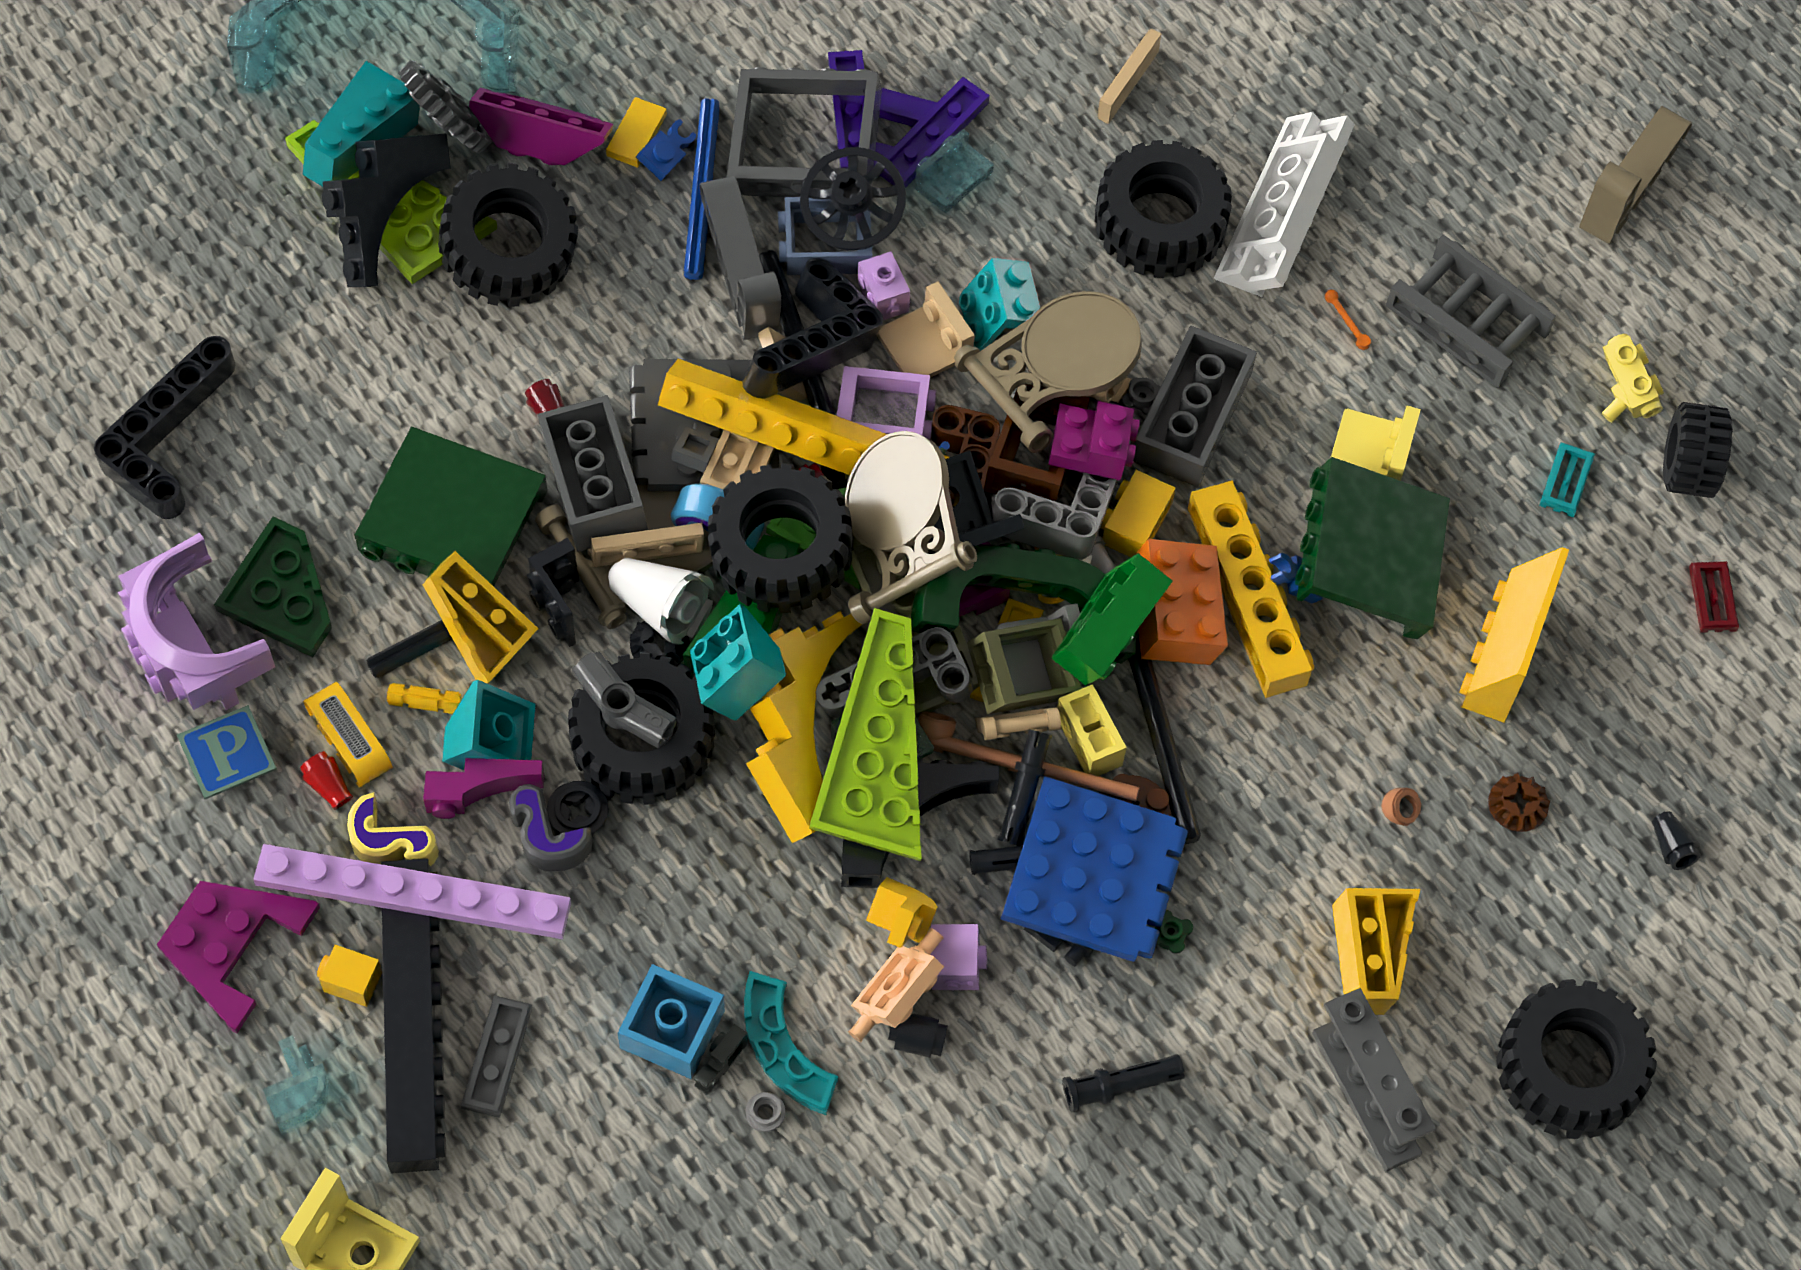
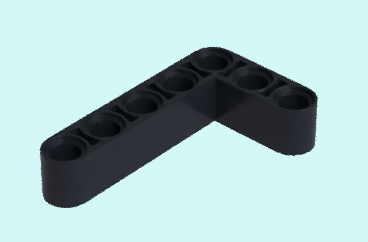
M820 258L809 259L795 288V294L798 299L821 322L754 353L742 382L743 388L751 396L757 398L771 397L872 348L884 320L882 313L828 261Z
M211 336L201 341L95 441L94 452L102 472L162 519H172L179 516L185 508V499L178 480L148 457L147 454L233 374L236 365L230 344L225 338ZM223 357V358H221L220 360L211 361V360H213L214 358ZM190 381H197L194 384L186 385ZM165 405H171L169 408L160 409ZM139 429H146V430L143 431L142 433H138V434L134 433L135 431H137V430H139ZM120 453L114 458H108L111 454ZM146 474L143 478L134 479L137 475ZM173 495L167 500H160L163 496Z

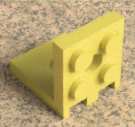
M327 1168L323 1170L281 1237V1241L293 1266L300 1270H403L420 1243L419 1237L350 1200L340 1175ZM363 1245L372 1247L375 1253L369 1263L358 1265L352 1261V1254L356 1248Z

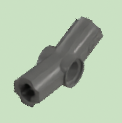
M600 651L596 653L590 652L585 655L572 668L573 675L602 711L606 724L615 729H625L657 748L666 744L677 724V718L636 695L633 688L620 679ZM617 701H622L628 704L626 707L622 709H614L610 707V705Z

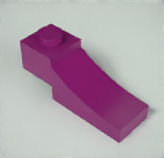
M465 758L464 772L426 771L423 796L426 813H432L434 817L440 819H451L455 817V814H465V807L476 801L502 792L513 791L524 784H532L539 788H544L545 774L543 761Z

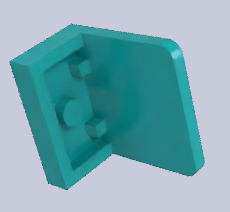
M991 258L961 292L959 307L963 313L964 320L975 335L974 347H977L980 351L989 346L1006 327L1016 328L1030 319L1040 309L1028 261Z

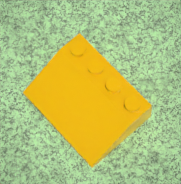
M1562 547L1511 569L1507 581L1499 579L1492 598L1493 601L1498 602L1495 612L1488 610L1481 631L1488 633L1484 643L1477 641L1470 662L1477 664L1473 674L1466 672L1459 691L1460 694L1466 695L1462 708L1503 723L1505 722L1526 677L1569 549Z

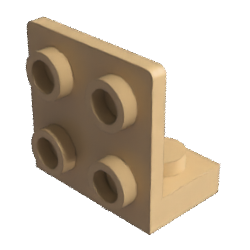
M939 281L926 287L923 307L881 326L877 337L900 372L930 375V377H933L955 366L954 356L956 352L965 345L974 347L975 335Z

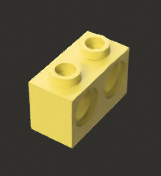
M1089 685L1060 697L1057 708L1060 714L1061 729L1084 772L1100 776L1123 766L1127 747L1094 685Z

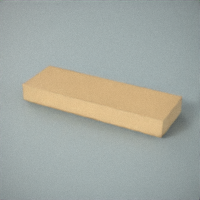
M1151 28L1145 34L1101 97L1097 116L1099 120L1107 124L1110 123L1158 54L1162 33Z
M702 523L591 538L593 567L614 565L624 558L643 561L699 553L703 551L704 542Z

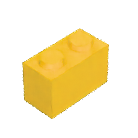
M1135 470L1130 481L1124 479L1115 497L1118 503L1114 510L1107 509L1101 529L1104 530L1103 539L1106 543L1105 546L1129 557L1134 556L1147 539H1154L1172 506L1176 487L1138 470Z

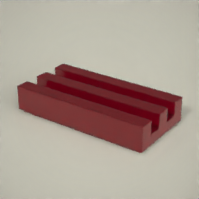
M1728 562L1691 563L1689 570L1700 633H1708L1711 630H1715V632H1722L1723 630L1736 632L1739 628ZM1701 571L1705 573L1713 621H1709ZM1713 571H1719L1727 620H1721Z

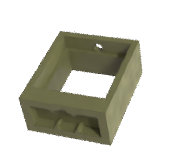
M1061 618L985 631L967 642L987 715L1057 702L1060 697L1081 689L1080 681L1051 659L1067 634ZM1038 639L1052 689L1016 695L1002 646Z

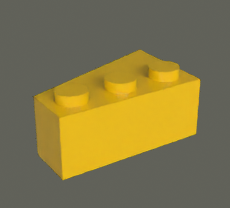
M456 551L449 555L422 584L475 680L488 684L539 629Z
M1346 888L1332 905L1343 992L1346 994L1361 988L1375 1015H1384L1399 999L1408 955L1406 950L1409 935L1413 929L1414 921L1412 919L1415 904L1419 899L1420 889Z

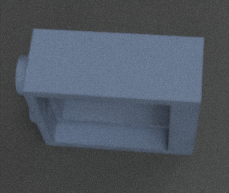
M785 197V211H778V232H785L786 241H779V262H786L787 275H801L806 262L812 258L828 261L841 274H858V262L872 258V247L852 252L795 253L794 223L806 222L801 211L800 197ZM809 198V208L812 217L826 209L832 202L831 199ZM866 210L863 213L871 232L870 212ZM837 211L825 222H839L840 212ZM850 216L849 222H855L856 241L863 240L864 238L856 217Z

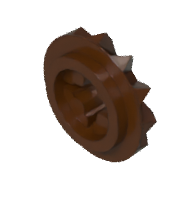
M1516 773L1509 777L1503 776L1492 787L1488 798V805L1492 816L1500 825L1512 831L1526 832L1537 828L1544 822L1548 815L1550 800L1547 798L1545 787H1541L1536 783L1534 776L1527 778ZM1518 789L1522 799L1529 801L1525 804L1521 814L1517 803L1510 801L1514 799Z

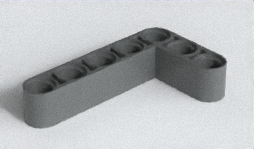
M733 175L700 183L703 207L738 326L743 327L744 336H742V339L757 338L758 333L767 327L779 332L781 312L779 284L774 272L764 273L736 177Z

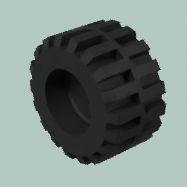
M1681 402L1669 426L1664 451L1663 479L1668 492L1714 498L1726 476L1732 446L1733 428L1728 408Z

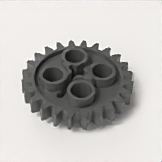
M412 60L399 71L400 79L410 90L409 94L425 109L427 116L450 137L456 136L463 145L466 144L471 151L474 150L477 154H481L492 143L493 140L465 103L464 98L441 77L436 78L429 70H426L421 64Z

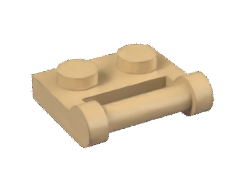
M1057 707L975 718L977 732L983 733L985 741L1009 737L1010 733L1025 731V734H1028V729L1039 732L1061 729L1060 714Z

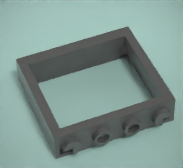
M764 67L741 69L727 177L733 175L736 177L741 195L800 197L802 184L811 169L803 167L743 166L752 93L865 96L859 147L875 151L882 96L878 72L866 69L836 71L831 68L822 70H802L799 68L775 70ZM858 156V173L863 176L873 169L874 160ZM832 168L838 175L848 171L845 168ZM820 170L810 188L829 189L832 188L833 182Z

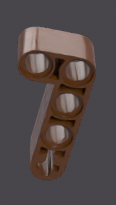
M954 405L939 407L933 414L932 442L939 447L942 442L946 441L950 444L947 451L956 454L971 451L975 465L981 467L977 472L984 490L988 465L1000 436L998 420L992 415ZM943 426H951V427H954L955 429H953V430H945V429H942L941 427H943ZM985 434L990 438L981 439L977 435ZM949 489L950 498L953 505L955 498L953 492Z

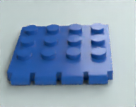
M1044 776L1001 920L1135 962L1137 956L1153 958L1159 931L1146 926V924L1155 927L1162 926L1169 896L1156 891V889L1171 892L1179 861L1166 855L1181 857L1188 831L1183 827L1175 825V817Z

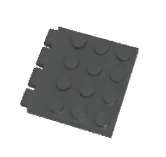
M644 359L643 365H633L629 368L630 392L633 393L630 396L631 423L634 424L631 427L632 454L635 456L632 459L633 476L636 485H647L648 491H681L687 485L700 484L704 472L671 460L673 448L685 426L693 429L695 419L657 405L666 373L677 359ZM681 359L742 382L751 360ZM703 422V424L706 426H713ZM721 429L718 439H720L724 429ZM776 448L769 462L772 469L779 468V454Z

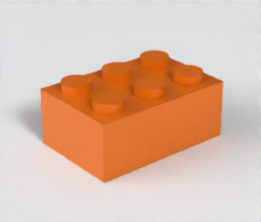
M1147 539L1137 553L1173 580V582L1138 628L1141 659L1211 665L1228 647L1217 546Z

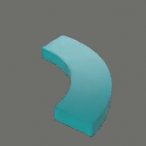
M749 971L744 996V1018L749 1042L756 1059L768 1077L786 1095L813 1111L827 1115L838 1082V1076L812 1063L796 1048L791 1040L783 1010L787 982Z

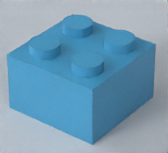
M652 964L618 1031L620 1049L692 1079L725 1012L724 995Z

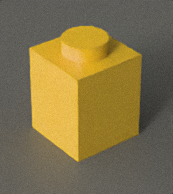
M336 944L330 956L325 955L322 958L317 971V977H319L323 992L365 1007L368 1006L382 975L378 959Z

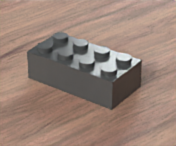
M1190 325L1136 437V450L1133 461L1199 488L1252 375L1257 351Z
M608 395L537 414L576 551L590 549L591 538L648 530L643 504Z

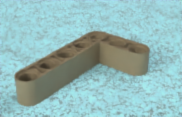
M1661 106L1618 166L1611 161L1606 165L1594 186L1579 228L1610 245L1614 234H1618L1629 219L1630 211L1632 209L1635 210L1645 196L1648 185L1652 186L1662 172L1661 168L1664 162L1668 163L1678 149L1681 138L1685 139L1692 126V122Z

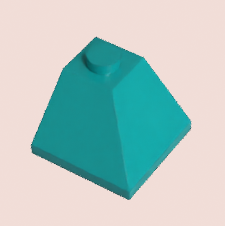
M473 681L445 726L442 762L464 770L465 758L531 760L536 704L483 681Z

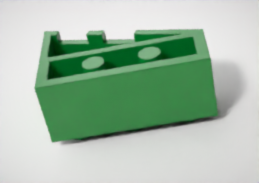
M1139 553L1107 572L1051 659L1085 686L1097 679L1105 680L1116 666L1114 661L1116 657L1131 643L1135 635L1134 633L1173 580Z

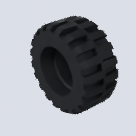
M1153 140L1151 145L1145 146L1143 142L1132 146L1130 153L1128 150H1124L1118 154L1115 162L1109 163L1104 170V176L1099 184L1095 209L1096 232L1098 238L1104 240L1103 248L1109 255L1116 252V262L1123 267L1131 264L1134 266V272L1144 275L1145 270L1154 272V278H1164L1165 273L1172 272L1175 278L1184 276L1186 268H1190L1192 272L1201 269L1204 259L1210 262L1217 255L1218 248L1222 247L1232 208L1231 187L1227 185L1228 179L1224 171L1221 169L1216 170L1217 163L1210 156L1205 158L1201 156L1202 151L1193 146L1188 149L1182 146V142L1172 141V144H1163V140ZM1166 193L1176 196L1187 203L1194 212V215L1179 223L1162 224L1142 216L1132 203L1147 194Z
M508 163L507 168L499 169L498 164L487 165L485 173H481L480 170L476 169L468 174L467 183L464 180H460L453 187L452 195L446 199L441 216L438 242L439 253L443 255L442 263L446 272L451 273L454 271L453 281L459 288L465 285L469 287L468 295L477 300L482 295L488 298L487 304L498 306L499 301H508V307L519 306L520 300L526 299L527 303L531 304L539 301L541 292L545 295L553 292L556 289L557 281L562 282L568 273L578 237V226L575 225L576 212L574 207L568 206L569 197L563 189L556 191V181L549 176L542 179L538 176L539 170L528 167L527 171L518 169V164ZM497 213L515 214L526 219L536 228L541 237V245L532 253L522 257L510 258L499 256L486 249L480 243L474 228L479 221L489 215Z
M782 463L781 468L774 469L771 468V464L760 466V472L753 474L751 470H748L741 474L739 483L736 484L734 481H731L723 489L724 497L719 496L716 498L712 506L713 514L709 516L708 540L711 558L717 578L722 579L723 587L729 594L737 592L739 602L746 606H750L752 602L757 603L758 610L768 613L771 608H779L780 613H791V607L800 606L801 610L813 607L812 600L816 598L824 601L831 595V586L838 588L844 581V571L850 569L852 551L854 550L851 515L849 507L845 506L844 496L840 490L832 488V482L825 476L820 475L817 479L815 478L814 470L807 467H802L801 471L794 470L793 464ZM776 518L799 520L811 527L816 533L814 541L806 550L796 556L785 559L763 557L746 545L747 538L756 527Z
M640 652V658L630 659L629 654L618 656V662L612 665L607 660L620 679L633 688L636 695L676 717L678 730L660 748L646 752L625 750L614 744L607 737L606 728L608 724L605 723L602 711L584 688L583 690L577 689L571 699L572 708L568 712L571 750L573 751L574 761L578 770L584 771V778L587 782L594 785L599 783L600 791L610 799L613 798L615 793L620 794L622 803L633 804L634 798H643L644 805L655 804L654 797L663 795L666 801L677 797V788L681 786L684 791H687L695 784L694 774L702 776L708 767L707 758L712 757L714 750L715 727L713 710L701 704L696 677L692 679V670L684 664L675 667L673 658L662 655L660 660L652 659V653ZM617 701L610 705V707L614 709H622L626 707L628 704L622 701Z
M1574 979L1562 980L1558 988L1553 983L1540 987L1537 994H1529L1522 1001L1520 1007L1515 1010L1498 1044L1501 1049L1496 1056L1497 1068L1503 1069L1499 1081L1502 1090L1511 1089L1512 1091L1508 1101L1515 1110L1522 1106L1527 1111L1524 1117L1526 1121L1534 1125L1538 1119L1546 1124L1544 1132L1554 1136L1559 1129L1566 1130V1138L1579 1139L1583 1132H1587L1588 1137L1593 1138L1601 1136L1606 1128L1612 1131L1619 1127L1626 1117H1630L1647 1094L1652 1084L1650 1079L1656 1072L1657 1061L1651 1058L1656 1051L1654 1038H1646V1033L1650 1029L1644 1017L1638 1019L1634 1015L1637 1007L1630 1000L1623 1003L1617 999L1616 996L1619 992L1610 987L1606 991L1597 989V982L1585 980L1582 986H1576ZM1557 1030H1575L1590 1036L1603 1048L1609 1059L1611 1068L1609 1080L1604 1085L1593 1088L1576 1087L1562 1081L1550 1070L1545 1062L1541 1047L1544 1037L1548 1033Z

